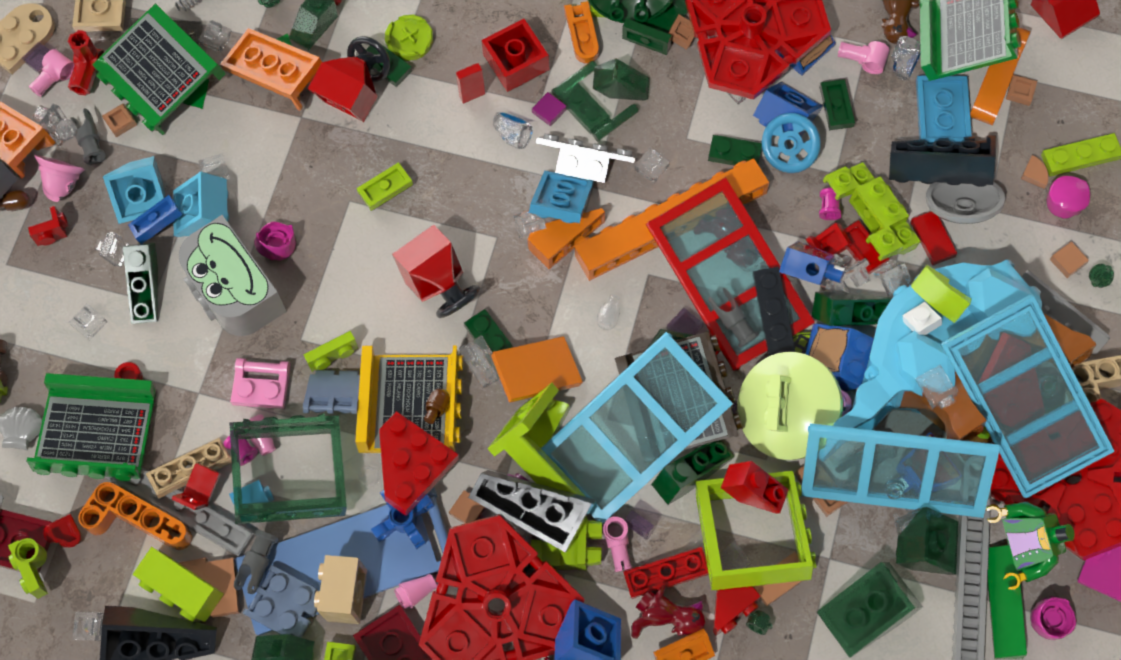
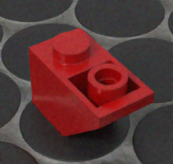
M753 461L729 464L721 485V489L738 502L775 514L781 513L789 490Z
M753 586L716 591L713 633L715 636L721 632L726 635L738 625L736 620L744 614L745 617H748L759 608L756 603L759 602L761 596Z

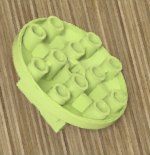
M783 352L765 358L748 373L740 388L737 410L742 423V430L754 447L773 458L798 460L806 456L809 433L807 428L810 423L833 426L842 417L843 399L838 381L826 365L806 354ZM820 437L818 450L825 446L826 438Z

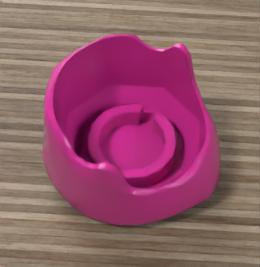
M1073 176L1057 178L1052 183L1046 198L1049 211L1063 219L1079 215L1090 203L1091 193L1089 185L1086 181Z
M279 222L267 223L259 232H256L254 244L257 252L271 260H284L291 256L296 246L292 225H285Z
M1049 596L1041 599L1030 613L1032 628L1045 639L1059 640L1068 636L1076 629L1075 612L1070 605V601L1065 598Z

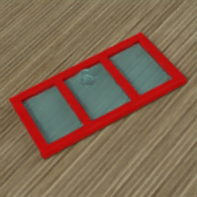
M725 177L655 219L649 220L646 226L711 335H716L720 350L734 371L739 370L741 366L767 352L752 272L773 267H779L780 270L781 266ZM780 272L793 337L815 324L786 274ZM723 288H726L742 308L747 316L746 320L754 332L758 331L760 334L742 348L738 346L739 341L730 329L727 330L708 299L711 297L721 310L725 312L732 311L731 303L725 296Z

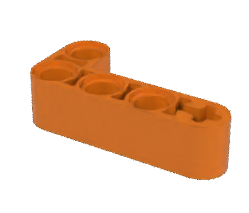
M1016 28L1021 42V47L1017 48V59L988 67L970 112V118L993 126L1031 31Z
M111 482L99 484L79 513L80 524L93 535L105 533L115 518L118 517L175 550L187 548L192 541L190 530L181 521ZM115 492L114 498L109 502H105L106 496L109 493ZM132 505H137L136 511L131 515H127L128 508ZM99 515L98 522L94 525H89L91 518ZM159 517V524L150 528V521ZM169 528L177 534L181 533V536L179 538L172 537L168 533Z

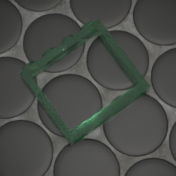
M324 413L317 417L307 418L302 415H295L289 419L266 417L259 421L243 419V422H229L235 524L346 515L347 503L339 415L325 416ZM330 434L335 497L242 504L238 440Z

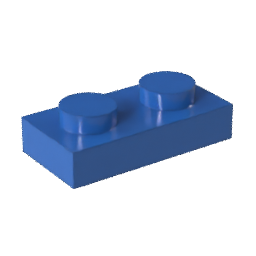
M168 195L129 223L128 226L135 239L140 244H143L167 225L173 223L182 213L175 201Z

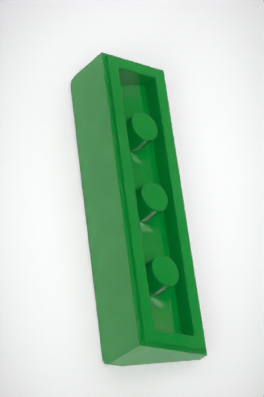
M1009 545L988 548L987 583L994 659H1023L1027 656L1021 584L1018 588L1011 590L1008 588L1017 584V578L1009 576L1003 579L1008 573L1019 574V570L1016 571Z

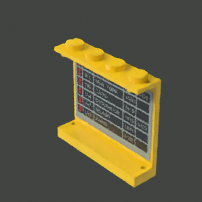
M453 345V351L450 355H375L373 346H362L355 441L359 453H381L379 429L396 411L455 452V443H460V427H456V419H461V403H457V395H462V379H458V371H463V355H458L457 345ZM444 389L450 395V403L445 413L440 417H436L434 424H429L424 421L427 414L425 409L426 402L432 391Z

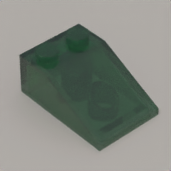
M880 562L819 609L817 614L848 657L851 658L922 609L923 606L890 562Z

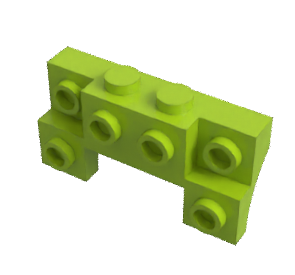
M863 162L849 169L845 166L825 175L823 182H828L836 193V200L852 195L849 202L872 234L868 236L866 242H871L880 254L878 257L880 261L897 254L904 255L917 248L921 241L906 222L909 217L906 208L900 204L892 193L890 186L883 181L881 176L875 179Z

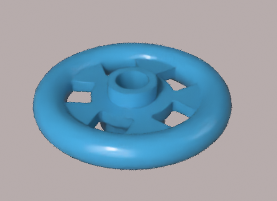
M785 113L775 117L768 123L762 135V150L765 158L774 168L782 172L798 173L808 169L816 161L820 152L821 140L816 126L808 118L800 114ZM792 123L793 131L784 132L783 124ZM806 130L810 140L804 142L799 132ZM773 135L780 137L778 146H772ZM788 139L794 142L793 148L787 146L786 142ZM804 149L808 155L803 160H800L796 155ZM781 152L790 156L788 163L778 158Z

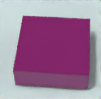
M547 92L532 108V113L551 127L567 108L565 104Z

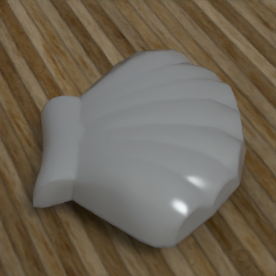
M13 407L0 414V432L4 437L2 447L28 451L29 442L40 433L42 417L35 410L26 407Z

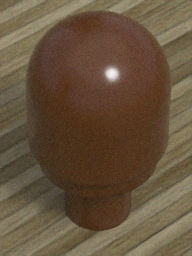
M23 190L9 191L0 199V209L5 208L7 211L12 212L23 210L30 204V196Z
M435 389L431 392L426 402L425 409L427 414L424 418L425 422L434 424L436 417H440L445 413L450 403V395L446 390Z

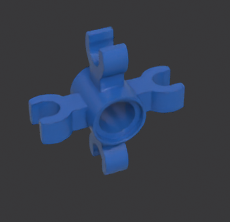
M382 490V491L380 492V494L382 495L383 499L385 500L384 490ZM426 494L409 512V518L404 523L396 522V518L401 512L386 502L390 508L389 519L371 529L378 542L385 540L391 533L397 530L400 533H406L416 549L426 544L415 526L417 523L416 517L434 507L429 496Z

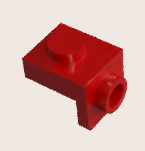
M55 206L50 207L52 220L28 227L30 237L37 246L51 245L55 241L67 237L65 230L69 226L64 212L60 213Z
M840 223L833 224L816 237L809 236L806 238L809 246L830 253L835 257L852 246Z

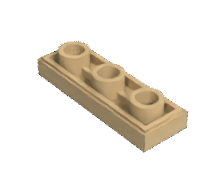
M217 438L146 473L158 499L187 485L196 463L214 471L232 463L231 457L221 439Z

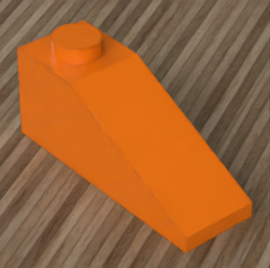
M600 208L585 212L580 223H566L559 219L548 222L541 228L537 227L528 236V249L548 269H551L571 252L581 239L588 237L605 223V211Z

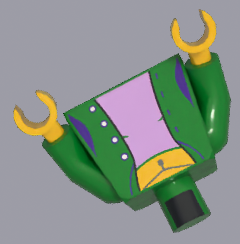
M1029 502L1006 504L1004 508H1000L996 504H990L986 507V510L995 509L998 511V516L987 518L991 523H996L1002 516H1006V518L1002 519L1015 569L1016 571L1021 570L1019 574L1008 573L1003 579L1015 576L1018 581L1015 586H1011L1008 589L1018 588L1022 581L1028 583L1046 576L1058 564V555L1066 552L1064 542L1074 540L1075 533L1070 524L1059 525L1056 514L1046 513L1043 508Z

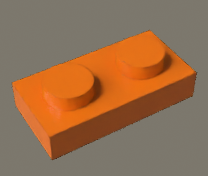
M704 628L653 652L656 660H708L715 656L708 634Z

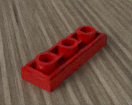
M702 547L623 571L632 599L644 596L649 590L653 593L657 592L662 586L669 588L709 575ZM669 568L671 569V574L667 577L663 576L662 571Z

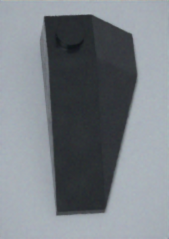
M105 606L101 628L100 660H188L215 654L217 627L135 607Z

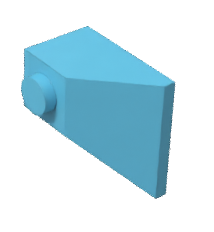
M154 156L129 162L103 176L119 224L135 220L166 197Z

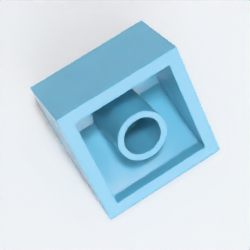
M199 172L173 190V200L182 213L174 221V236H190L221 215L228 222L227 179Z

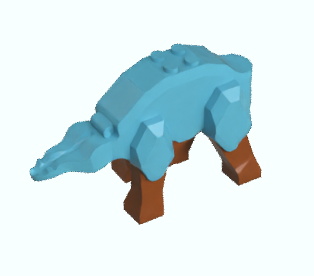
M1007 259L995 265H976L963 262L936 268L934 270L950 279L949 284L971 298V304L955 323L929 305L941 317L942 325L926 335H919L903 322L902 315L926 301L911 288V285L909 287L906 285L900 286L893 293L894 297L878 320L863 382L856 391L852 410L839 418L833 426L874 430L891 411L911 410L912 412L923 414L945 431L947 439L991 444V436L988 439L977 436L983 431L987 420L971 401L941 343L1030 294L1035 297L1042 310L1041 291L1035 286L1029 287L1014 269V264L1011 260ZM1028 312L958 349L974 381L979 373L984 371L1002 332L1030 344L1032 354L1046 347ZM1044 314L1072 369L1090 358L1096 346V343L1090 336L1073 331ZM1052 358L1046 360L1051 362L1056 367ZM1001 423L1007 432L1013 429V427ZM826 438L825 446L818 450L817 456L822 460L826 459L847 440ZM959 453L964 458V460H966L968 456H970L969 454Z

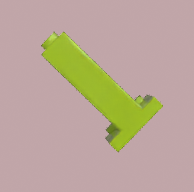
M551 383L517 409L487 449L494 457L505 450L537 484L585 496L526 433L532 428L540 415L554 405L555 401L553 398L559 390Z

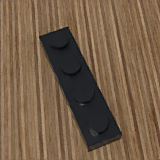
M779 267L753 271L752 275L768 357L783 352H795Z

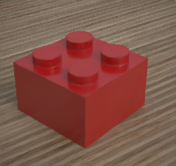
M524 18L481 40L483 56L507 92L550 70L549 55Z

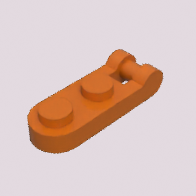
M588 1L580 2V5L572 6L571 4L564 5L565 17L576 59L582 63L594 62L599 55V46Z

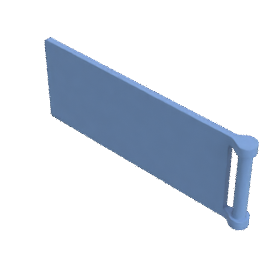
M432 488L427 493L434 505L429 510V514L443 553L448 533L436 501L437 492L435 488ZM384 505L274 544L268 557L270 560L258 587L261 588L270 572L268 570L270 565H273L320 591L321 580L318 579V570L320 563H324L325 555L359 558L367 569L363 597L366 598L397 587L400 583L436 573L439 570L441 561H436L421 514L416 517L417 523L415 527L426 544L416 549L408 535L397 530L391 533L385 540L378 542L371 529L389 519L390 508L388 505ZM402 513L399 514L396 518V522H406L409 518V514L407 516H405ZM245 555L237 557L234 560L237 572L239 571V568L242 564ZM251 574L246 578L242 587L248 608L257 592L249 594L247 591ZM307 613L304 616L306 619L312 617ZM251 619L256 635L260 636L273 631Z

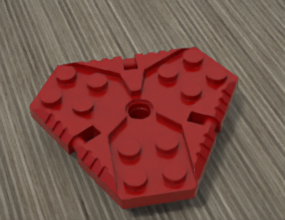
M685 0L694 36L699 40L697 47L708 87L753 100L772 85L775 80L779 79L782 74H785L789 70V65L799 62L801 58L806 56L808 52L813 50L831 33V27L822 0Z
M1103 398L1090 403L1115 452L1027 498H1023L999 453L991 484L990 496L1003 505L1029 502L1041 508L1045 505L1049 508L1046 513L1056 514L1059 525L1070 524L1074 529L1075 537L1073 541L1064 542L1066 549L1083 561L1121 546V483L1115 482L1116 477L1121 478V410ZM1077 410L1035 432L1033 436L1030 435L1009 447L1027 481L1097 444L1081 413ZM1058 432L1060 437L1052 440L1049 439L1048 435ZM1073 476H1078L1081 478V480L1075 484H1070L1067 482V480Z
M501 515L454 526L449 529L436 577L438 585L436 591L432 592L419 646L433 660H536L554 655L555 638L572 601L578 600L584 603L585 599L547 560L543 562L537 556L538 551ZM528 564L535 569L530 575L523 570ZM449 586L458 588L456 596L447 594ZM494 598H500L504 601L505 606L500 611H493L488 605L489 602ZM513 641L515 649L505 652L503 644Z

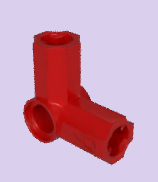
M77 30L75 33L70 34L67 41L74 52V68L68 88L78 95L86 96V94L91 92L98 71L92 64L104 53V50L95 48L86 31Z

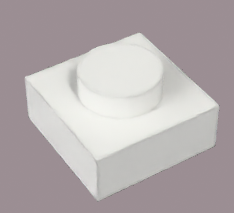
M926 302L902 315L903 322L919 335H926L942 325L941 317Z

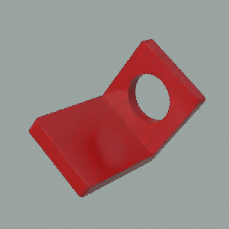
M196 463L184 492L173 495L172 500L193 510L208 507L221 474Z

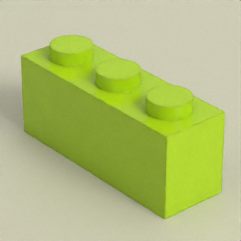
M152 546L132 574L141 580L138 584L140 587L150 593L154 590L160 593L159 600L172 608L176 604L182 609L180 614L192 622L196 618L206 622L224 595L217 588Z

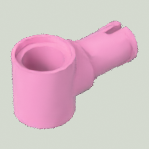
M877 41L870 42L868 46L863 45V47L841 42L838 57L858 61L862 65L863 70L870 74H881L890 49L886 44Z
M56 49L46 53L42 60L43 68L41 74L29 85V88L39 97L54 82H58L59 79L65 81L71 77L74 68L73 61Z
M620 517L609 518L602 528V534L606 539L607 547L611 548L615 572L623 570L621 561L623 562L624 570L632 569L627 544H629L627 536L628 526ZM618 523L622 527V535L619 537L610 536L607 531L608 525Z

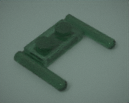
M590 61L551 91L559 101L566 105L567 110L598 142L635 115L639 109L637 105L631 104L613 119H610L606 111L578 83L597 69V63Z

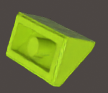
M554 400V405L545 413H542L527 432L540 448L558 433L570 410L569 404Z

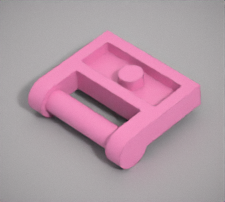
M237 358L231 404L235 406L284 409L290 374V362L246 361L245 358ZM245 373L279 374V380L245 378Z

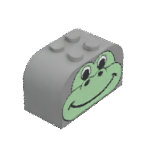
M223 215L192 233L183 241L179 250V262L187 275L184 281L195 299L203 307L211 321L216 319L226 332L235 336L250 335L287 312L277 290Z

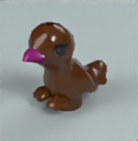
M882 0L885 10L889 15V19L883 18V23L881 24L886 39L893 44H900L908 38L917 36L909 27L907 16L911 8L917 9L919 7L920 0Z

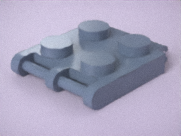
M316 370L315 374H310L303 403V413H309L310 411L323 413L327 411L328 414H333L334 411H339L341 413L351 412L352 414H357L360 382L358 371H339V375H334L335 370Z
M270 565L268 576L261 588H257V594L249 608H245L242 614L291 640L293 635L301 639L311 623L308 619L304 618L305 614L307 613L314 617L317 613V608L314 607V598L318 590Z

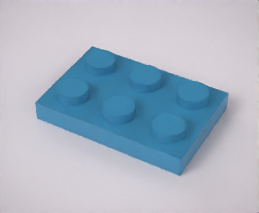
M917 76L916 94L919 140L925 139L928 144H932L939 138H949L952 142H962L964 137H972L967 76H948L929 81L926 76Z
M544 170L530 203L529 213L536 214L541 218L561 219L566 223H580L592 191L594 180Z

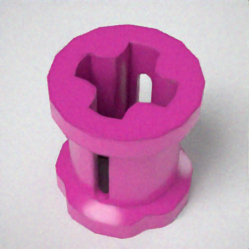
M825 188L820 191L822 209L819 210V217L823 220H838L842 216L840 199H835L836 193L832 188Z
M242 430L232 433L223 443L224 447L230 449L235 455L239 466L251 462L258 454L257 448L249 444Z

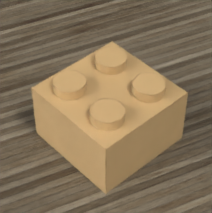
M325 555L324 563H320L318 579L321 580L320 591L315 593L314 607L317 608V612L327 622L360 624L367 569L359 558Z

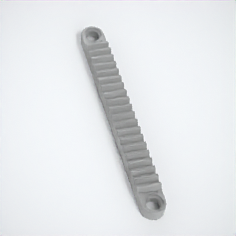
M970 455L964 461L961 469L960 501L974 502L980 475L973 474L969 469V465L972 462H978L983 465L984 456ZM990 488V492H989V496H988V501H987L986 507H987L988 505H990L991 488ZM986 509L983 518L963 515L958 517L952 660H984L989 521L987 518H990V510Z

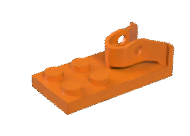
M248 28L220 63V66L231 74L291 99L296 108L301 111L303 107L299 94L308 83L312 82L322 61L320 57Z
M0 101V161L10 167L20 179H23L25 177V163L22 160L33 148L39 151L40 149L53 146L56 142L42 126Z

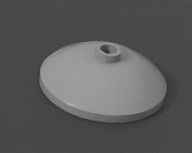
M935 182L927 189L926 204L933 213L944 220L959 224H975L987 221L999 214L1005 204V194L995 182H993V185H986L984 187H977L973 184L949 185L947 183Z

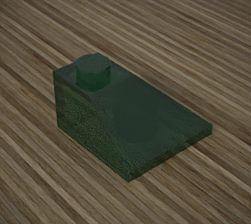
M922 507L898 536L896 564L913 571L956 575L958 521L928 507Z

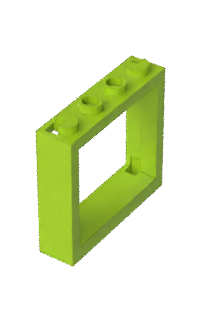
M793 471L768 474L789 489L786 501L799 562L722 571L710 501L732 499L733 497L721 489L724 478L696 481L695 496L711 591L811 580L812 571L817 568L815 552H810L809 544H812L811 531L809 527L805 528L804 520L807 519L805 504H800L799 497L802 496L801 484L799 485V482H795Z

